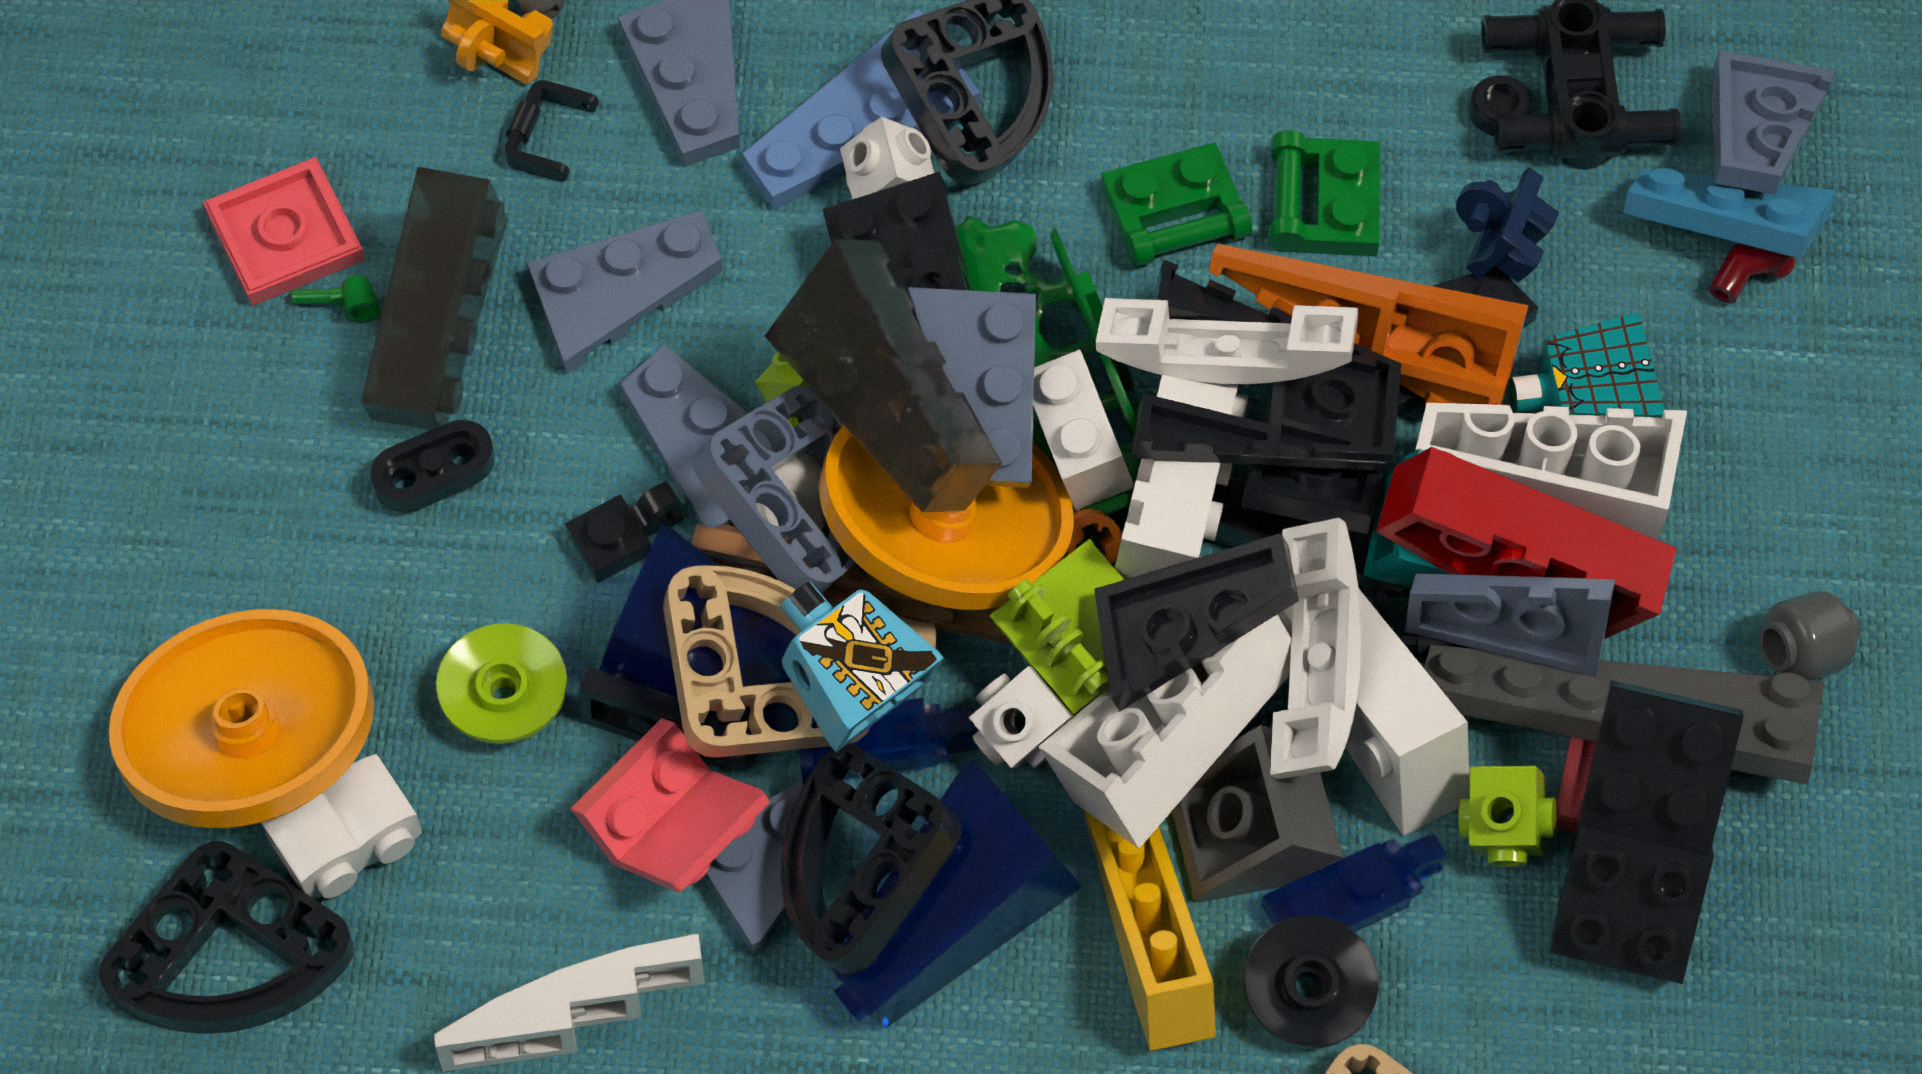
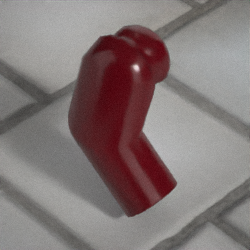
M1737 243L1730 249L1708 290L1716 299L1724 303L1734 304L1751 275L1766 273L1770 278L1775 277V275L1779 279L1784 278L1794 269L1796 264L1795 257Z

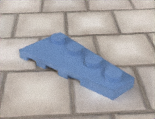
M918 8L904 21L921 16L923 13ZM892 31L742 153L744 169L773 210L845 175L846 171L840 148L862 132L867 125L875 122L881 116L921 132L881 60V48ZM904 45L902 46V49L906 54L915 53L920 58V54L917 50L908 51L904 47ZM962 67L957 68L980 107L981 92ZM919 74L918 79L922 81L923 79ZM937 91L927 92L928 101L935 110L944 114L953 113L952 102L946 95Z

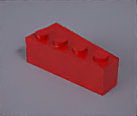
M1430 447L1395 466L1376 529L1377 533L1452 575L1615 579L1604 639L1660 615L1677 549L1434 447Z

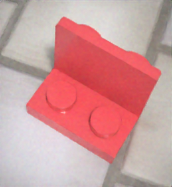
M661 718L570 809L611 864L675 892H681L687 886L699 881L707 873L710 863L734 839L741 837L751 829L755 823L756 816L769 804L770 800L763 790L709 770L698 753L687 743L686 737L676 723Z

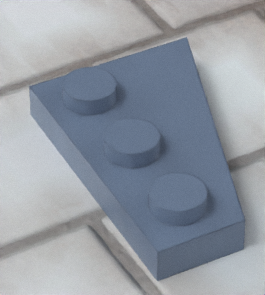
M664 0L617 16L619 32L683 166L686 167L740 148L730 1Z
M664 344L620 383L622 397L655 453H659L674 478L675 487L685 504L688 503L700 524L713 528L719 525L735 526L699 481L694 471L693 460L694 455L716 432L747 415L748 412ZM753 429L758 442L766 449L776 452L772 441L761 431ZM747 485L743 487L747 493L750 491Z
M1416 573L1409 596L1405 632L1596 677L1615 579Z

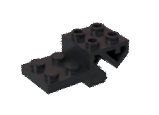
M940 172L823 209L843 288L837 291L863 399L868 408L895 399L928 398L939 394L932 371H929L923 352V341L915 315H912L907 300L906 291L908 287L975 291L970 279L946 185Z
M1610 681L1583 798L1580 801L1567 858L1570 863L1559 896L1550 941L1551 954L1683 984L1714 859L1713 840L1744 718L1743 710L1618 681Z

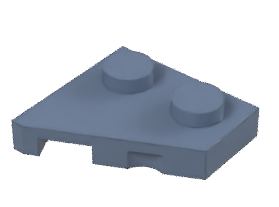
M802 781L770 798L769 804L756 816L755 823L751 829L741 837L734 839L710 863L707 873L703 876L753 955L763 950L769 941V932L786 909L781 887V856L787 825L795 802L804 786ZM832 826L827 838L823 861L836 843V834Z

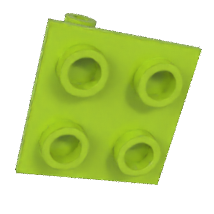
M1090 539L1036 579L1034 583L1025 579L1016 585L1008 594L1010 600L989 616L1073 716L1109 688L1094 589L1124 580Z

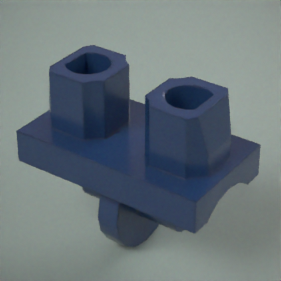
M1531 167L1523 172L1517 188L1511 192L1505 193L1496 182L1487 180L1485 182H1471L1464 186L1456 200L1458 216L1467 225L1469 230L1476 233L1480 232L1466 265V269L1478 278H1481L1495 266L1513 281L1519 283L1536 269L1540 263L1544 250L1536 244L1552 229L1559 212L1537 196L1544 177Z

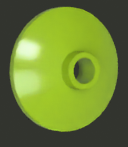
M492 624L469 632L452 645L439 666L436 690L444 715L458 731L481 742L495 744L512 743L524 740L540 732L556 717L565 700L567 673L560 652L541 633L517 624ZM502 687H509L516 691L509 698L496 699L493 697L494 692Z

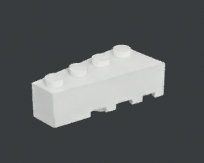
M1162 375L1157 397L1243 418L1248 401V395L1237 393L1239 384L1198 382ZM1141 459L1115 569L1124 580L1202 557L1199 554L1203 538L1215 541L1223 503L1212 501L1215 485H1228L1233 463Z
M1427 403L1416 450L1419 448L1426 450L1434 447L1449 452L1458 458L1659 540L1669 510L1687 411L1664 410L1663 416L1660 418L1634 417L1633 409L1607 408L1605 416L1569 415V407L1544 406L1542 412L1532 414L1513 413L1509 405Z
M1358 588L1361 614L1360 679L1353 723L1345 748L1401 834L1405 836L1458 809L1461 798H1470L1468 722ZM1293 605L1277 614L1291 638Z
M1276 615L1120 712L1111 700L1110 689L1108 688L1038 747L1075 804L1134 846L1140 848L1289 677L1291 637L1279 616Z

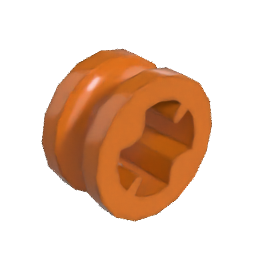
M1086 508L1076 511L1074 513L1072 538L1066 553L1068 555L1077 549L1076 544L1084 539L1082 528L1092 524L1100 532L1103 526H1105L1107 534L1099 539L1101 547L1099 551L1112 564L1117 559L1122 539L1121 530L1108 514L1100 510Z

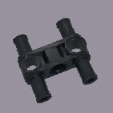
M1555 0L1552 5H1543L1541 9H1536L1534 15L1482 16L1481 44L1483 53L1535 50L1536 55L1541 56L1548 104V114H1496L1494 119V145L1496 153H1504V151L1549 150L1550 155L1561 158L1567 165L1576 169L1588 170L1603 164L1608 156H1619L1620 153H1625L1626 147L1679 146L1681 119L1678 108L1626 111L1624 105L1619 104L1611 50L1612 47H1663L1666 33L1663 9L1611 12L1609 6H1604L1603 3H1599L1597 0Z

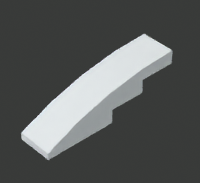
M699 934L621 949L561 968L494 998L434 1034L435 1048L442 1072L577 1053L576 1027L640 1019L641 1011L638 993L705 984Z

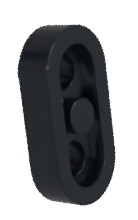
M455 420L391 446L382 451L375 458L371 466L370 475L374 493L379 502L388 509L408 512L471 487L484 480L493 469L495 455L492 440L488 431L480 424L469 420ZM461 455L473 457L471 461L465 464L453 462ZM410 479L415 481L408 488L395 487L401 480Z

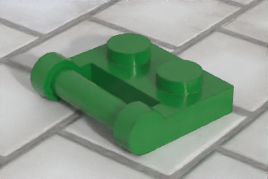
M1284 130L1274 134L1271 138V158L1276 162L1275 220L1269 225V245L1273 249L1282 252L1377 257L1380 218V141L1306 138L1304 134L1293 130ZM1301 166L1317 167L1316 225L1304 224L1300 220Z
M1216 142L1101 173L1102 191L1134 267L1153 263L1154 256L1221 237L1230 236L1232 240H1237L1252 235V222L1248 208L1238 196ZM1217 208L1219 210L1217 214L1151 232L1146 230L1147 227Z

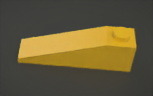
M1084 810V817L1133 1001L1149 1050L1153 1051L1215 1038L1214 982L1159 826L1140 848H1137Z

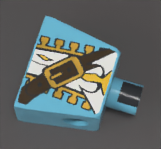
M810 581L796 589L780 606L801 631L791 640L781 660L783 668L824 734L827 742L835 752L930 682L944 659L932 645L866 590H857L833 608Z

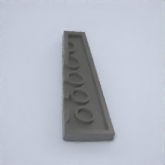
M1430 645L1424 669L1462 715L1596 742L1610 681H1618L1743 710L1744 718L1731 769L1808 785L1813 765L1824 682L1807 681L1804 677L1789 672L1780 673L1776 676L1603 660L1599 662L1595 677L1479 649Z

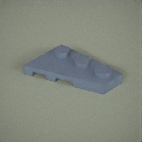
M1719 50L1713 66L1714 183L1741 188L1745 191L1753 190L1775 194L1831 87L1836 71Z
M702 210L533 260L527 262L531 283L565 374H568L584 363L583 356L606 341L612 345L630 333L629 326L654 309L665 310L721 273L722 259Z
M908 287L906 291L907 300L912 315H915L923 341V352L929 371H932L943 406L942 414L964 485L1029 488L1032 483L1036 294Z

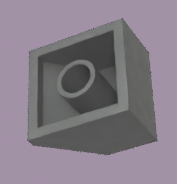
M1260 725L1231 742L1172 810L1194 900L1204 902L1294 885L1343 858L1321 773L1276 779L1270 775L1272 728Z

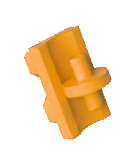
M448 0L449 11L442 27L441 36L458 46L456 62L459 66L468 71H474L486 61L526 85L538 77L541 54L551 43L553 30L551 18L536 10L527 12L520 17L508 10V0Z

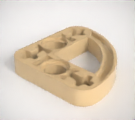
M691 566L680 570L673 576L664 596L663 610L683 732L687 743L696 752L707 757H727L830 746L818 725L816 724L815 729L811 727L813 716L792 682L743 687L729 605L743 607L763 614L798 635L801 631L780 608L785 599L796 590L793 587L757 572L726 566ZM687 588H696L699 598H710L707 600L701 614L703 628L691 631L695 623L693 605L688 601H680L684 598ZM700 646L709 647L721 656L723 670L713 676H702L694 672L689 666L687 653L693 648ZM774 702H781L791 706L797 714L798 726L789 732H777L771 729L764 720L763 708ZM744 706L750 707L749 728L752 735L746 734L747 721L728 724L722 737L714 736L711 726L700 725L704 722L708 711H717L719 720L728 722L740 720L745 710ZM869 728L849 743L859 741L863 736L867 734Z

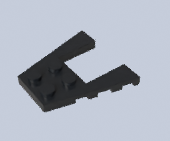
M1163 260L1157 279L1154 300H1168L1170 319L1291 324L1292 315L1274 307L1271 308L1269 315L1233 300L1236 290L1209 279L1207 287L1199 285L1177 275L1176 271L1179 265ZM1354 343L1352 360L1347 364L1313 376L1269 383L1265 423L1144 393L1138 409L1131 457L1387 471L1394 454L1402 364Z

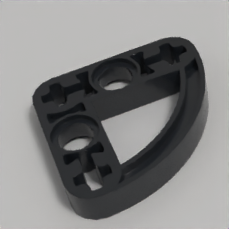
M966 0L900 23L895 27L881 48L882 63L923 136L928 141L939 164L950 178L959 183L967 185L977 184L1002 171L1030 142L1045 118L1052 95L1053 63L1043 24L1029 0ZM997 14L1001 18L1011 17L1015 23L1013 24L1010 20H1004L995 23L990 30L988 24L991 23ZM955 24L964 28L971 37L972 46L964 47L953 42L947 34L946 25ZM904 45V47L908 51L917 50L920 54V58L915 53L906 54L902 49V46ZM1013 49L1019 73L1018 103L1008 129L997 138L957 68ZM919 74L923 79L922 81L918 79ZM937 91L946 95L952 102L953 113L944 114L935 110L928 101L927 92ZM958 124L963 126L962 130L957 126ZM961 147L966 152L975 151L979 156V159L977 160V158L974 155L964 156V154L960 150Z
M848 743L837 752L830 748L819 759L799 793L787 825L782 848V894L787 914L800 939L814 954L840 973L853 975L866 970L877 959L955 850L962 833L961 818L935 795L857 745ZM849 772L857 774L863 779L857 790L843 781ZM898 789V797L894 806L885 814L876 816V809L880 799L889 791ZM840 808L879 834L880 838L827 910L822 890V863L827 838ZM917 816L933 825L927 834L918 832L911 826ZM899 871V878L895 888L883 898H877V888L881 880L887 874ZM866 908L873 911L869 918L862 914ZM848 935H853L851 941L844 946L843 942Z
M211 841L200 845L187 857L108 951L100 964L99 978L111 1003L138 1020L179 1032L197 1034L227 1033L253 1028L277 1020L313 1000L327 989L348 967L353 958L354 945L346 922L338 914L237 847L224 841ZM227 864L231 879L226 883L215 879L207 887L208 882L204 871L209 867L220 871ZM190 891L193 897L185 894V892ZM201 894L208 907L206 910H203L196 901ZM266 896H279L288 903L287 911L279 921L271 924H261L251 917V910L258 900ZM175 911L185 912L193 918V926L183 938L166 940L157 934V926L160 920L169 913ZM301 919L305 931L317 939L324 940L331 933L336 949L331 953L320 949L312 956L307 938L296 931ZM224 920L294 966L266 983L230 994L194 996L166 991ZM148 942L150 947L159 956L164 957L165 960L160 961L154 952L148 957L142 943ZM142 966L141 969L146 979L145 982L140 986L134 982H129L123 987L118 974L123 969L134 973Z

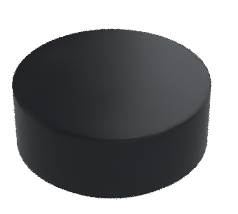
M1497 75L1485 78L1475 86L1472 92L1469 106L1471 121L1480 131L1494 136L1495 115H1529L1531 96L1528 89L1520 81L1512 77Z

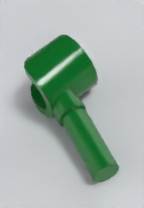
M361 275L348 277L343 281L342 287H333L331 289H293L292 291L293 304L344 305L345 317L352 322H370L377 319L380 315L378 295L373 291L371 282Z

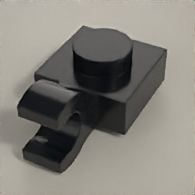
M663 482L646 491L631 508L628 507L620 494L565 523V527L578 553L596 582L599 583L652 555L653 550L648 537L677 525L683 520V516L677 508L680 505L679 499L669 483Z

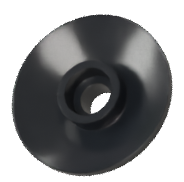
M1320 915L1293 916L1269 927L1253 945L1244 968L1245 996L1257 1021L1277 1039L1297 1047L1324 1048L1347 1040L1366 1023L1377 1001L1379 990L1378 971L1369 948L1352 929L1337 920ZM1302 977L1312 978L1319 986V994L1312 998L1302 996L1297 991L1296 980Z

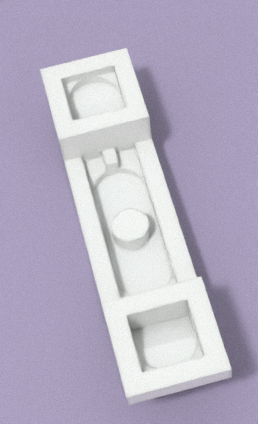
M1105 298L1096 337V350L1132 367L1184 380L1221 384H1258L1294 380L1320 374L1351 362L1358 322V308L1294 305L1291 324L1185 320L1169 318L1168 300Z
M1340 518L1282 530V535L1290 549L1299 601L1293 605L1288 710L1273 712L1270 775L1276 779L1335 770L1345 749L1353 723L1360 679L1361 614L1352 546L1346 522Z

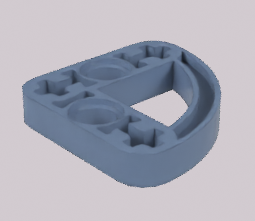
M806 386L790 388L716 432L694 455L693 466L701 484L779 581L794 589H798L803 584L811 581L822 594L850 568L854 560L844 551L831 530H829L828 539L774 472L810 449L822 467L835 435L844 425L828 401L819 392ZM800 416L804 421L793 428L788 419ZM753 429L764 433L772 441L776 452L762 446L756 439ZM745 485L750 489L748 493L743 488ZM756 503L768 507L777 518L779 526L768 523L759 514ZM786 536L791 540L789 544L784 540Z

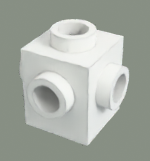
M882 116L875 122L867 125L862 132L840 148L846 171V183L851 192L852 199L934 173L930 158L931 149L922 132Z
M1028 666L1012 681L1006 674H1003L983 689L975 698L982 707L973 713L969 719L979 729L972 736L975 743L995 765L999 766L1005 760L1010 768H1017L1029 762L1036 769L1047 761L1038 746L1074 716L1041 679L1034 668ZM1019 710L1024 714L1026 720L1025 727L1021 732L1017 730L1014 723L1015 715Z

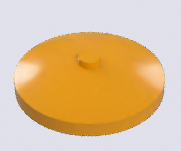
M915 397L885 401L862 410L849 419L835 435L825 457L819 479V498L823 515L835 539L861 568L881 583L913 599L945 608L961 610L994 609L1001 607L1010 600L1008 597L1009 592L1020 582L1028 579L1031 583H1034L1036 579L1064 558L1074 529L1072 501L1057 468L1034 442H1032V483L1029 488L964 485L942 414L943 406L940 399Z
M255 609L225 614L203 621L176 634L157 647L135 668L121 688L112 709L109 724L110 748L121 777L131 794L142 805L157 815L180 824L203 828H231L260 823L284 815L310 802L327 790L348 770L363 748L371 729L374 716L373 689L365 664L358 650L341 631L316 617L289 610Z

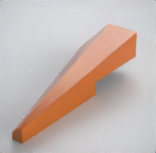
M1217 244L1208 271L1217 277L1223 274L1254 293L1255 301L1268 309L1276 307L1290 315L1293 314L1294 305L1358 308V322L1354 343L1401 363L1400 384L1424 398V405L1427 403L1502 405L1529 305Z

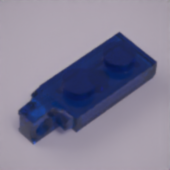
M922 697L903 701L871 725L867 734L859 741L851 744L857 745L899 772L933 767V764L938 765L948 762V754L979 749L972 737L979 729L969 719L975 713L974 708L941 712L939 704H924ZM794 717L795 728L798 726V717ZM812 717L811 727L815 729L817 723ZM831 746L798 749L803 784H805L819 759L832 748ZM849 772L844 777V779L856 778L859 776L857 774Z
M1434 833L1407 843L1402 848H1400L1395 839L1385 841L1382 844L1378 842L1264 895L1261 906L1272 925L1293 916L1320 915L1337 920L1354 932H1357L1409 908L1411 899L1423 893L1424 887L1420 881L1443 870L1444 858L1447 855Z

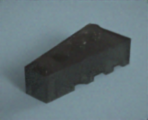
M417 167L361 399V404L372 420L432 430L448 423L450 414L457 415L459 412L464 391V381L461 376L467 356H471L475 347L478 319L508 222L504 202H500L490 179Z
M835 239L764 337L922 513L966 511L1000 467L1002 461L964 393L954 390L942 367L946 360L935 341H927L912 314L916 307L905 287H897L885 266L890 260L880 242Z

